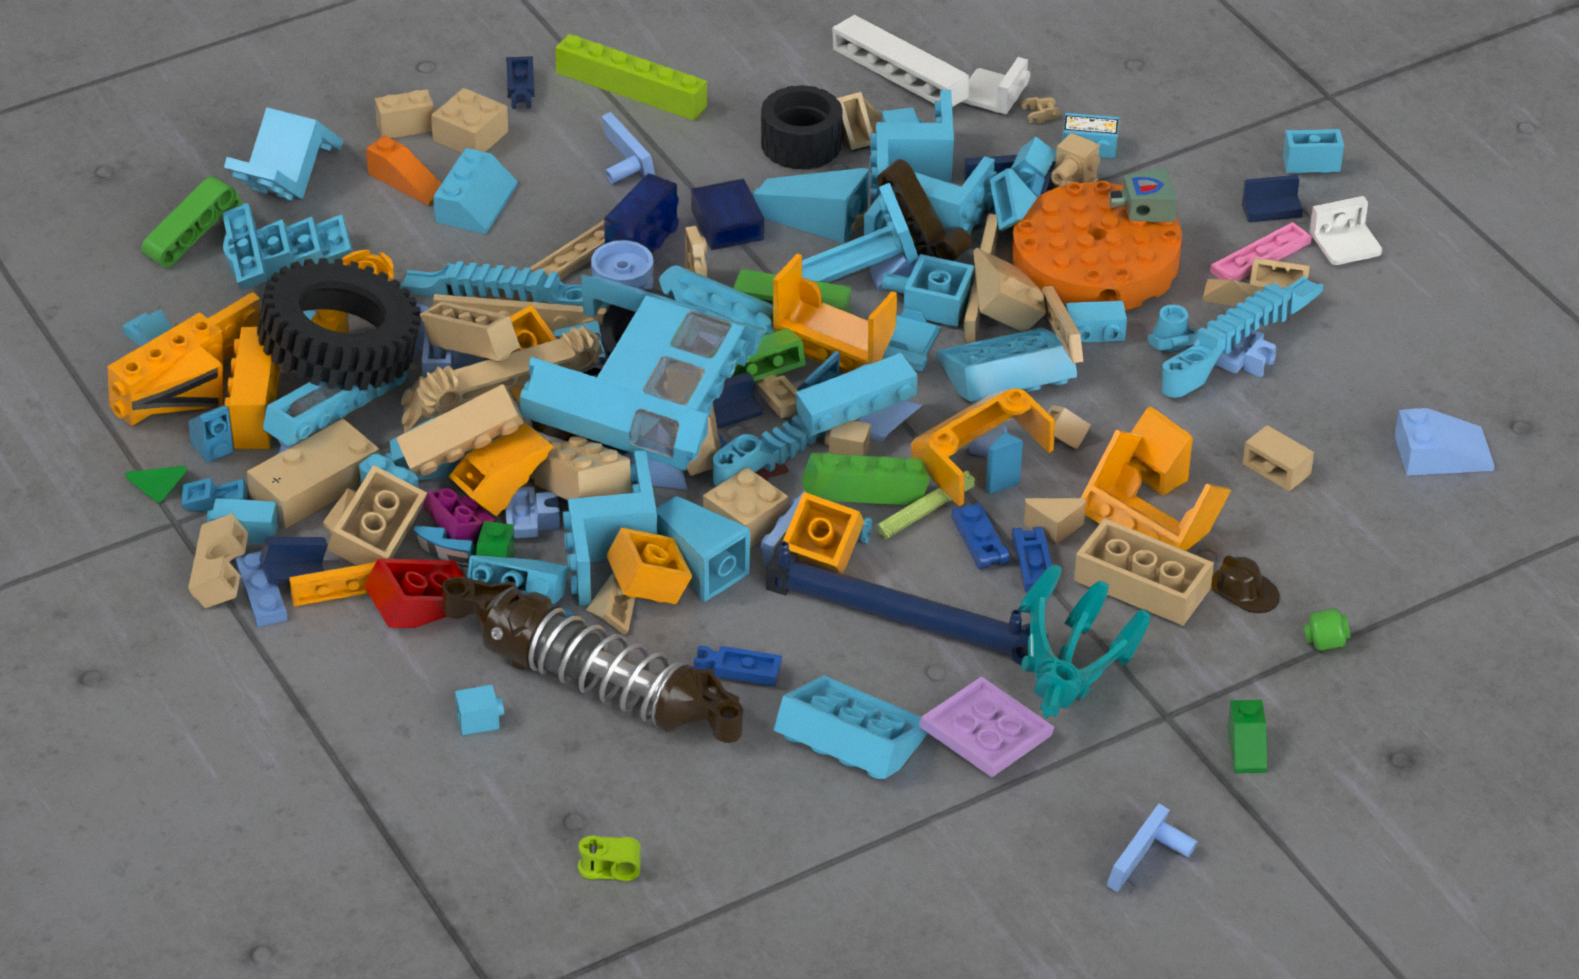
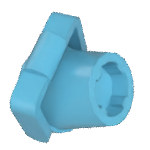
M1167 305L1160 310L1153 334L1148 335V341L1157 350L1177 352L1185 349L1187 346L1195 345L1198 331L1193 327L1189 328L1188 312L1185 308L1179 305Z

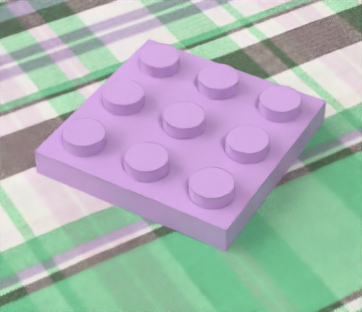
M982 676L923 715L919 724L920 728L991 778L1051 737L1054 729L1052 724Z

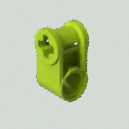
M592 835L584 837L579 842L578 850L581 859L578 862V873L582 877L590 880L611 879L631 881L639 876L641 845L636 839L631 837L617 838ZM592 845H595V853H591ZM591 862H594V870H591Z

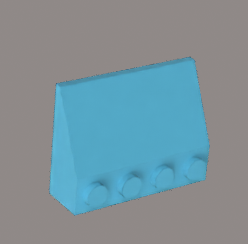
M1042 327L935 351L937 359L958 394L970 401V403H976L988 395L1008 389L1017 388L1024 389V391H1035L1041 389V385L1051 383V385H1062L1068 383V379L1077 377L1076 363L1071 362L1057 335Z
M825 675L783 695L774 726V731L783 734L786 740L796 743L802 742L811 746V750L818 754L834 756L843 765L857 766L866 770L869 776L877 779H886L898 772L928 734L919 727L921 716Z

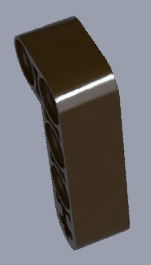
M897 159L878 175L877 183L879 187L888 183L891 185L918 256L922 254L954 261L970 247L971 238L966 230L961 227L944 229L913 169L906 161Z

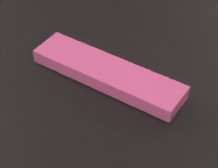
M1292 222L1211 264L1210 273L1218 279L1241 281L1251 275L1254 258L1279 261L1311 244L1312 236Z

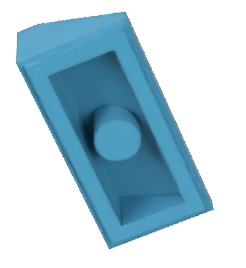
M835 351L797 390L801 391L837 377L840 374V352Z
M1004 432L988 448L986 493L992 494L1014 487L1020 483L1023 441Z

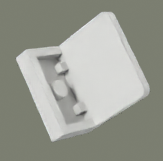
M1018 57L1006 75L982 68L976 69L969 79V97L962 102L971 106L992 110L996 113L1007 114L1029 82L1030 71H1027L1028 59Z
M1364 196L1313 206L1309 233L1333 265L1369 259L1382 254V247L1365 224L1368 201Z

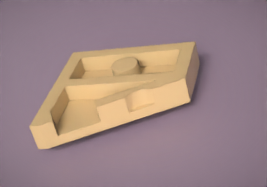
M696 226L685 227V269L707 277V264L704 254L707 253L706 239L704 236H700Z

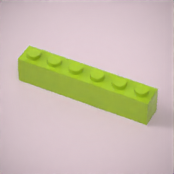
M568 34L555 47L556 73L693 121L707 107L706 80L572 34Z

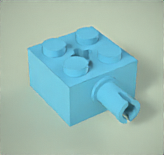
M920 254L910 277L886 272L883 277L882 290L903 293V310L906 308L924 314L926 320L958 327L969 302L975 266Z

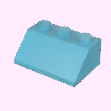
M465 148L433 196L435 222L487 234L517 188L518 181L491 153Z

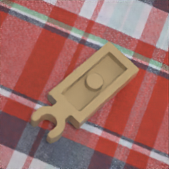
M773 374L755 382L758 394L780 418L794 417L797 414L796 392L798 390L784 375L776 377V374Z

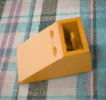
M525 423L519 426L515 432L509 435H502L492 440L489 445L467 453L448 477L473 500L497 517L509 505L511 498L519 488L527 483L536 467L547 458L553 445L530 425Z

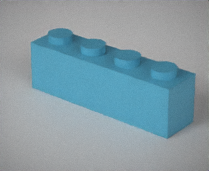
M898 353L796 392V413L813 436L917 396V374L903 354Z

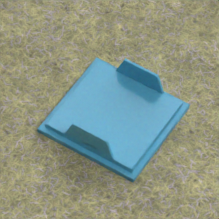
M904 308L900 316L896 315V328L888 345L927 355L941 330V326L927 323L924 314Z

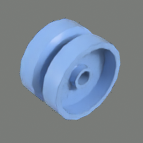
M627 240L612 241L603 244L593 253L591 257L592 275L641 290H654L653 256L647 247Z

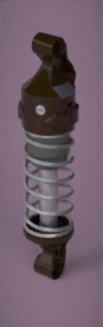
M452 577L444 581L442 587L443 613L453 619H460L468 614H475L481 626L484 647L506 658L512 667L521 670L539 671L541 675L552 672L558 675L561 684L569 682L573 678L579 681V689L582 693L590 691L597 683L599 677L603 679L599 689V697L603 703L611 700L620 686L623 687L620 697V708L623 712L632 709L640 696H643L644 699L641 706L642 720L652 719L653 724L665 732L673 731L686 723L706 719L717 740L724 743H732L740 739L742 735L743 707L739 703V697L727 692L711 670L695 669L683 662H675L668 665L667 657L664 654L653 653L648 656L646 648L641 643L627 646L626 639L621 634H613L607 637L605 629L601 625L587 627L585 620L580 616L568 618L566 612L559 606L552 604L548 596L538 592L528 593L517 588L514 582L489 584L466 577ZM592 631H598L599 633H601L603 640L601 641V637ZM612 640H618L623 645V650L617 656L608 653V642ZM633 649H639L644 656V659L637 666L628 662L629 651ZM652 659H660L664 664V669L659 675L649 672V661ZM594 674L591 682L584 687L585 678ZM608 681L614 683V686L605 697V689ZM628 691L634 692L635 695L632 700L625 706ZM651 700L653 701L652 710L646 716L648 703Z

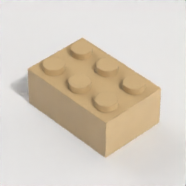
M582 436L570 437L569 441L563 443L549 442L553 445L552 449L549 451L547 458L533 471L535 485L566 500L632 493L630 459L618 454L616 450H609L603 447L602 444L594 443Z
M373 465L333 529L327 550L355 565L373 563L378 558L392 559L421 512L427 492Z

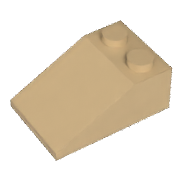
M976 248L973 253L980 313L1021 332L1028 331L1046 314L1044 293L1019 267Z

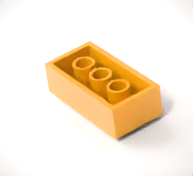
M241 327L240 338L234 340V355L237 358L231 359V374L234 377H229L228 394L231 396L225 398V405L228 407L231 417L230 427L234 449H270L272 435L263 430L267 405L277 400L281 368L280 364L275 365L271 361L272 355L266 356L263 352L264 346H260L258 342L257 327Z

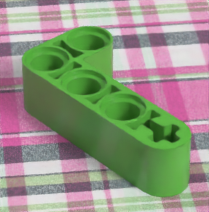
M207 177L145 238L141 248L142 253L164 268L172 266L218 219L224 222L222 212L243 205L238 193L233 187L217 177Z

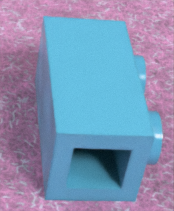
M1123 301L1066 303V310L1080 332L1081 343L1125 341L1127 317Z
M216 498L213 510H208L207 522L233 513L249 533L247 543L264 544L266 536L276 535L278 516L276 502Z

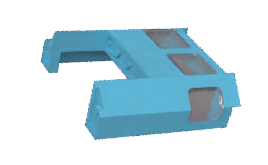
M581 275L584 315L594 318L603 302L636 313L597 378L531 356L529 362L530 381L525 383L524 389L521 390L520 394L521 417L633 454L634 451L646 450L647 458L686 470L690 461L696 460L700 447L708 434V417L712 409V402L715 398L719 399L721 396L724 381L727 377L731 378L736 364L745 366L749 357L756 354L759 343L767 329L597 275Z

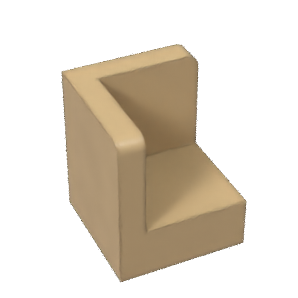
M1051 405L1047 413L1055 420L1054 438L1059 439L1072 449H1078L1091 424L1065 407Z

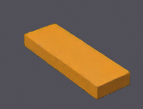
M376 562L289 577L293 607L367 594L364 585Z

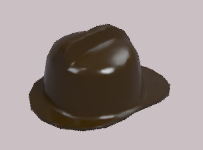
M1227 555L1223 559L1220 569L1212 576L1211 586L1213 590L1248 612H1269L1279 603L1280 594L1277 587L1261 575L1257 563L1250 558Z

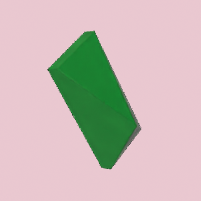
M185 465L125 472L127 480L160 504L185 476L187 469Z

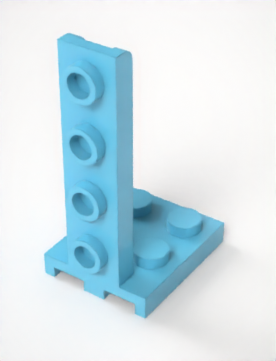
M890 183L879 187L882 198L878 199L887 227L802 260V277L812 281L829 283L903 252L909 264L918 260L919 257Z

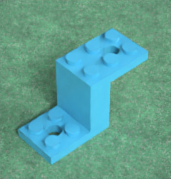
M940 90V100H935L934 112L936 119L934 123L876 122V133H871L870 188H875L871 189L870 205L881 194L877 183L878 175L897 159L906 161L916 173L952 183L954 134L951 90Z
M267 107L250 161L245 162L227 157L224 168L232 173V178L242 181L243 185L252 187L251 190L267 195L269 191L275 193L276 197L287 201H292L293 197L303 200L318 149L330 152L331 148L341 150L344 140L317 120Z
M984 156L962 187L914 172L944 229L961 227L971 235L973 227L982 221L985 211L992 208L994 200L990 179L997 175V172L994 171L995 159ZM882 194L878 196L864 215V235L887 227L878 199L882 198Z
M646 450L634 451V464H630L631 482H635L632 485V493L568 499V511L563 512L564 530H569V533L564 534L565 552H571V554L567 555L568 573H574V576H570V588L572 595L577 594L579 606H589L591 603L590 562L608 561L606 554L621 527L657 534V511Z

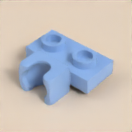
M1250 328V335L1244 337L1241 334L1240 343L1237 345L1231 342V352L1227 355L1222 352L1215 365L1235 374L1244 366V371L1258 377H1263L1264 365L1274 364L1276 346L1263 340V333Z
M534 487L519 488L511 498L509 505L505 508L506 524L514 525L515 538L538 537V530H556L560 527L558 496L551 492L536 493L535 497Z

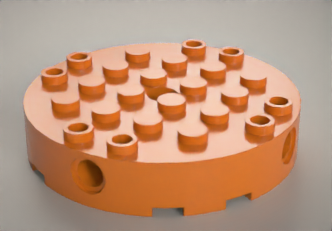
M1107 181L1072 182L1041 194L1023 219L1014 224L1013 265L1019 267L1041 291L1045 286H1053L1063 304L1123 301L1126 311L1142 306L1143 301L1151 297L1157 299L1171 287V282L1178 276L1180 270L1182 230L1176 217L1175 222L1131 221L1128 218L1125 207L1110 208L1109 191L1123 190V185Z

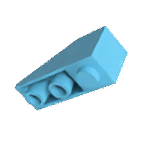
M471 555L467 578L481 580L489 584L514 582L517 588L528 593L538 592L544 594L551 599L552 604H555L565 596L569 567L541 560Z

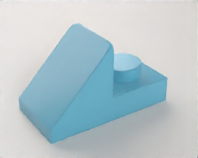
M160 309L150 315L143 313L122 325L123 334L140 347L172 329L169 321Z

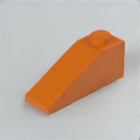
M384 135L366 148L369 175L427 206L434 203L433 196L442 183L405 145Z

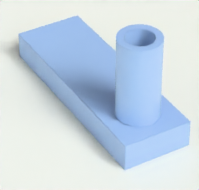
M611 112L601 116L606 137L626 158L605 170L609 182L614 184L636 172H639L645 179L654 176L655 171L651 154Z
M1158 803L1113 866L1106 886L1118 892L1155 839L1187 858L1193 853L1198 841L1167 824L1166 819L1170 810Z

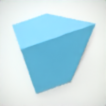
M1010 168L1005 169L990 179L999 230L1004 231L1023 219L1037 197Z

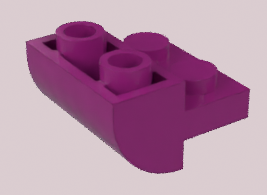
M446 488L427 491L424 509L439 528H445L449 539L472 541L475 547V544L478 543L484 521L495 522L493 517L470 496L459 498L452 489Z

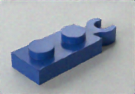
M698 646L697 658H694L695 669H713L716 677L770 686L776 685L782 665V655L720 646L719 652L713 651L707 646Z

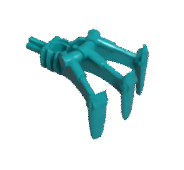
M1052 565L1045 570L1026 596L1021 599L1018 608L1020 612L1030 613L1028 656H1024L1022 660V670L1034 673L1036 678L1034 692L1043 698L1040 710L1044 711L1042 716L1048 718L1050 715L1056 717L1060 707H1069L1076 697L1079 700H1083L1091 691L1089 686L1116 659L1125 666L1133 658V654L1141 643L1150 624V614L1144 609L1138 611L1110 643L1108 653L1091 665L1082 669H1076L1071 664L1078 638L1081 633L1085 635L1090 630L1108 594L1109 585L1103 581H1098L1089 588L1069 613L1064 624L1071 627L1072 631L1066 644L1062 646L1058 657H1056L1051 650L1046 634L1045 609L1046 603L1052 595L1062 573V567Z

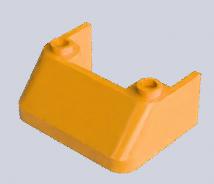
M797 253L773 279L774 332L788 328L802 339L805 357L822 364L835 351L840 352V371L844 373L851 372L862 365H869L882 360L896 328L897 293L891 291L882 303L870 313L868 320L823 303L819 286L814 281L802 277V255Z
M1017 388L1008 389L986 396L916 437L911 443V457L923 460L929 477L960 507L964 504V473L948 457L956 453L959 448L1010 418L1017 421L1048 453L1054 451L1055 420L1024 390Z
M1116 430L1081 498L1086 499L1085 515L1099 524L1105 518L1184 551L1189 550L1210 532L1231 490L1227 487L1206 483L1194 508L1185 513L1181 522L1177 521L1136 496L1142 483V477L1139 470L1130 465L1129 461L1142 437L1138 434Z

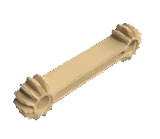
M584 326L578 329L572 327L569 332H562L560 339L510 353L511 356L502 361L489 359L456 370L450 366L445 367L443 370L437 367L435 372H427V377L419 380L420 386L416 389L417 397L424 410L438 417L442 413L444 414L456 408L459 404L468 402L502 384L507 389L524 385L527 381H530L529 362L531 356L583 373L586 369L592 370L591 366L594 363L600 362L598 356L603 351L599 338L595 333Z

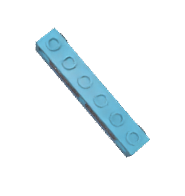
M404 371L403 376L399 379L395 377L394 382L387 385L383 381L382 387L375 389L369 384L367 390L361 391L357 385H353L352 391L343 390V385L336 384L335 389L327 388L328 383L320 381L319 386L309 382L267 405L263 430L290 447L301 440H305L309 435L318 430L326 428L339 418L345 417L355 409L363 407L369 401L382 396L392 388L400 386L405 381L407 372Z

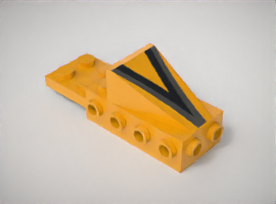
M252 292L209 318H206L199 312L107 366L109 407L113 410L114 414L120 419L123 418L130 426H133L152 414L219 408L222 406L223 361L234 355V340L240 338L241 327H257L260 314V298Z

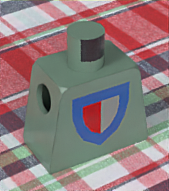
M1166 167L1127 174L1123 178V190L1109 191L1110 208L1125 207L1128 218L1131 221L1175 222L1177 199Z

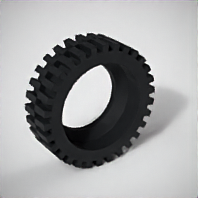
M319 258L318 264H315L312 259H306L303 266L297 261L291 263L290 269L286 266L280 268L279 273L275 272L271 276V280L267 281L257 324L258 342L260 346H264L263 352L266 356L272 355L271 361L275 365L283 363L282 370L288 374L293 370L296 371V378L302 381L307 376L312 378L311 384L319 386L320 381L328 383L327 388L335 389L336 384L343 385V390L352 391L353 385H357L360 391L367 390L369 384L375 389L382 387L383 381L387 385L393 383L395 377L401 378L404 371L407 372L421 325L420 307H416L417 300L415 297H409L410 291L407 288L400 289L401 283L396 279L390 282L387 281L388 274L381 272L376 275L374 274L373 267L366 266L365 270L358 268L359 263L351 261L350 266L343 265L342 259H335L334 264L328 263L327 258ZM314 309L342 311L368 321L377 329L360 334L335 332L317 325L303 311Z

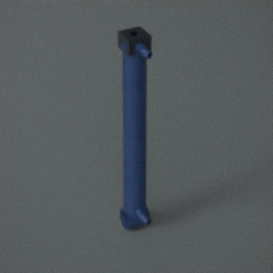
M786 541L779 543V548L766 568V590L786 596L788 591L791 590L1010 656L1015 663L1021 666L1024 656H1028L1030 623L1022 626V617L1019 610L1011 612L1009 623L834 572L798 561V554L790 552L789 544Z

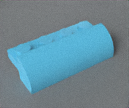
M680 266L668 268L659 278L663 293L670 295L675 301L701 308L702 312L733 322L748 323L767 329L764 335L774 333L772 322L769 318L773 314V305ZM702 313L703 318L728 328L732 326L728 321Z

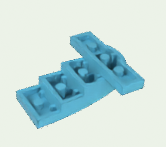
M248 203L222 212L227 234L224 238L223 250L229 268L236 277L241 291L268 281L267 279H270L275 272L279 273L280 268L284 266L290 269V265L293 262L298 261L303 266L306 259H312L315 264H318L319 258H327L328 263L334 264L335 259H342L353 252L347 224L342 214L318 224L315 223L313 217H309L287 227L283 219L256 230L253 212Z

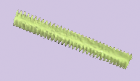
M967 470L963 472L965 492L972 488V486H975L973 482L975 479ZM938 487L877 524L879 528L878 533L883 536L884 540H887V538L892 537L898 531L900 532L952 499Z

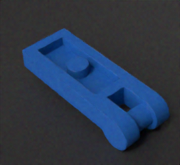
M981 503L952 508L951 518L979 570L989 568V565L998 563V565L1009 563L1008 549L1002 545Z
M1043 526L1033 527V530L1023 531L1022 528H1012V543L1015 546L1025 593L1029 592L1045 570L1052 566Z

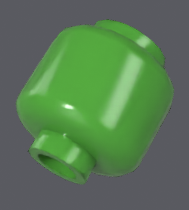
M1336 608L1312 612L1309 615V624L1303 625L1307 643L1313 642L1315 649L1319 652L1342 648L1346 644V639L1351 638L1346 614H1341Z

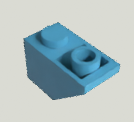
M226 405L188 421L191 444L206 463L233 453L229 410Z

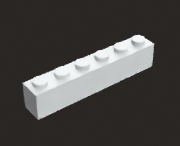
M853 15L832 28L833 50L935 104V100H940V90H951L952 107L969 97V75L866 20Z

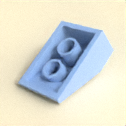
M1429 408L1403 409L1398 411L1394 436L1407 476L1494 471L1495 466L1481 426Z

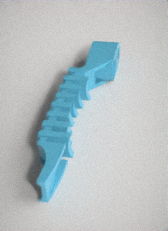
M457 261L456 264L448 263L446 267L436 272L407 270V275L403 283L400 284V289L407 288L411 294L433 298L434 294L449 295L447 285H451L454 296H464L466 291L467 297H475L478 288L480 297H487L489 288H491L493 297H500L501 291L504 289L506 298L513 299L515 291L518 290L520 301H527L531 292L533 301L537 303L547 301L549 304L583 306L582 285L564 284L560 281L558 272L551 271L548 276L545 274L544 269H537L536 272H532L531 268H524L523 271H520L514 266L505 269L504 265H497L496 268H491L490 264H483L482 267H479L477 263L470 262L469 265H464L463 261ZM603 302L600 308H606L607 312L611 304Z
M1305 276L1283 288L1277 283H1273L1272 286L1267 284L1263 287V291L1258 290L1254 292V297L1249 296L1245 298V303L1239 302L1236 304L1235 309L1230 308L1226 310V315L1220 314L1217 316V321L1211 320L1207 322V329L1203 327L1198 329L1197 341L1194 346L1163 363L1162 393L1168 397L1177 398L1185 396L1204 385L1221 353L1224 352L1227 355L1231 352V342L1235 345L1239 344L1241 334L1244 337L1249 336L1250 328L1254 331L1258 330L1259 323L1264 327L1268 325V321L1272 324L1277 322V320L1281 323L1286 321L1287 301L1288 314L1292 315L1315 299L1323 291L1324 285L1321 283L1317 285L1307 280Z
M868 364L862 365L856 369L867 366ZM796 414L792 417V426L786 421L782 424V431L776 426L771 430L770 435L766 430L761 434V440L751 434L740 435L714 454L713 482L718 486L745 467H748L753 472L758 471L762 467L772 472L775 469V463L781 467L786 463L787 458L791 460L795 457L797 451H804L807 444H814L817 437L823 438L826 435V431L812 436L803 421Z

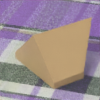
M861 92L836 98L840 101L841 108L843 109L842 141L850 151L870 146L871 133H876V122H881L882 115L862 96Z

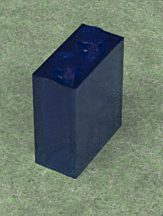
M744 178L691 189V211L711 250L764 240V217Z

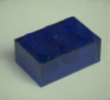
M648 173L604 218L605 244L612 241L627 240L647 247L651 253L659 249L664 240L671 233H674L679 225V218H677V206L679 203L677 183Z

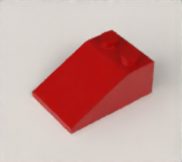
M378 558L364 588L389 628H416L447 617L443 613V583L452 577L465 576L455 561Z

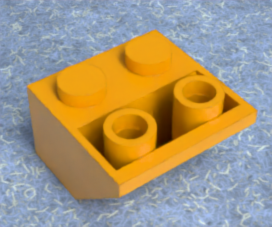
M1148 407L1131 431V433L1138 434L1142 438L1129 464L1139 470L1144 483L1164 496L1188 481L1193 436L1153 407Z

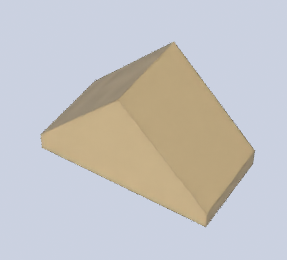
M1025 498L1024 525L1032 530L1033 527L1043 526L1046 539L1057 545L1084 525L1086 499Z

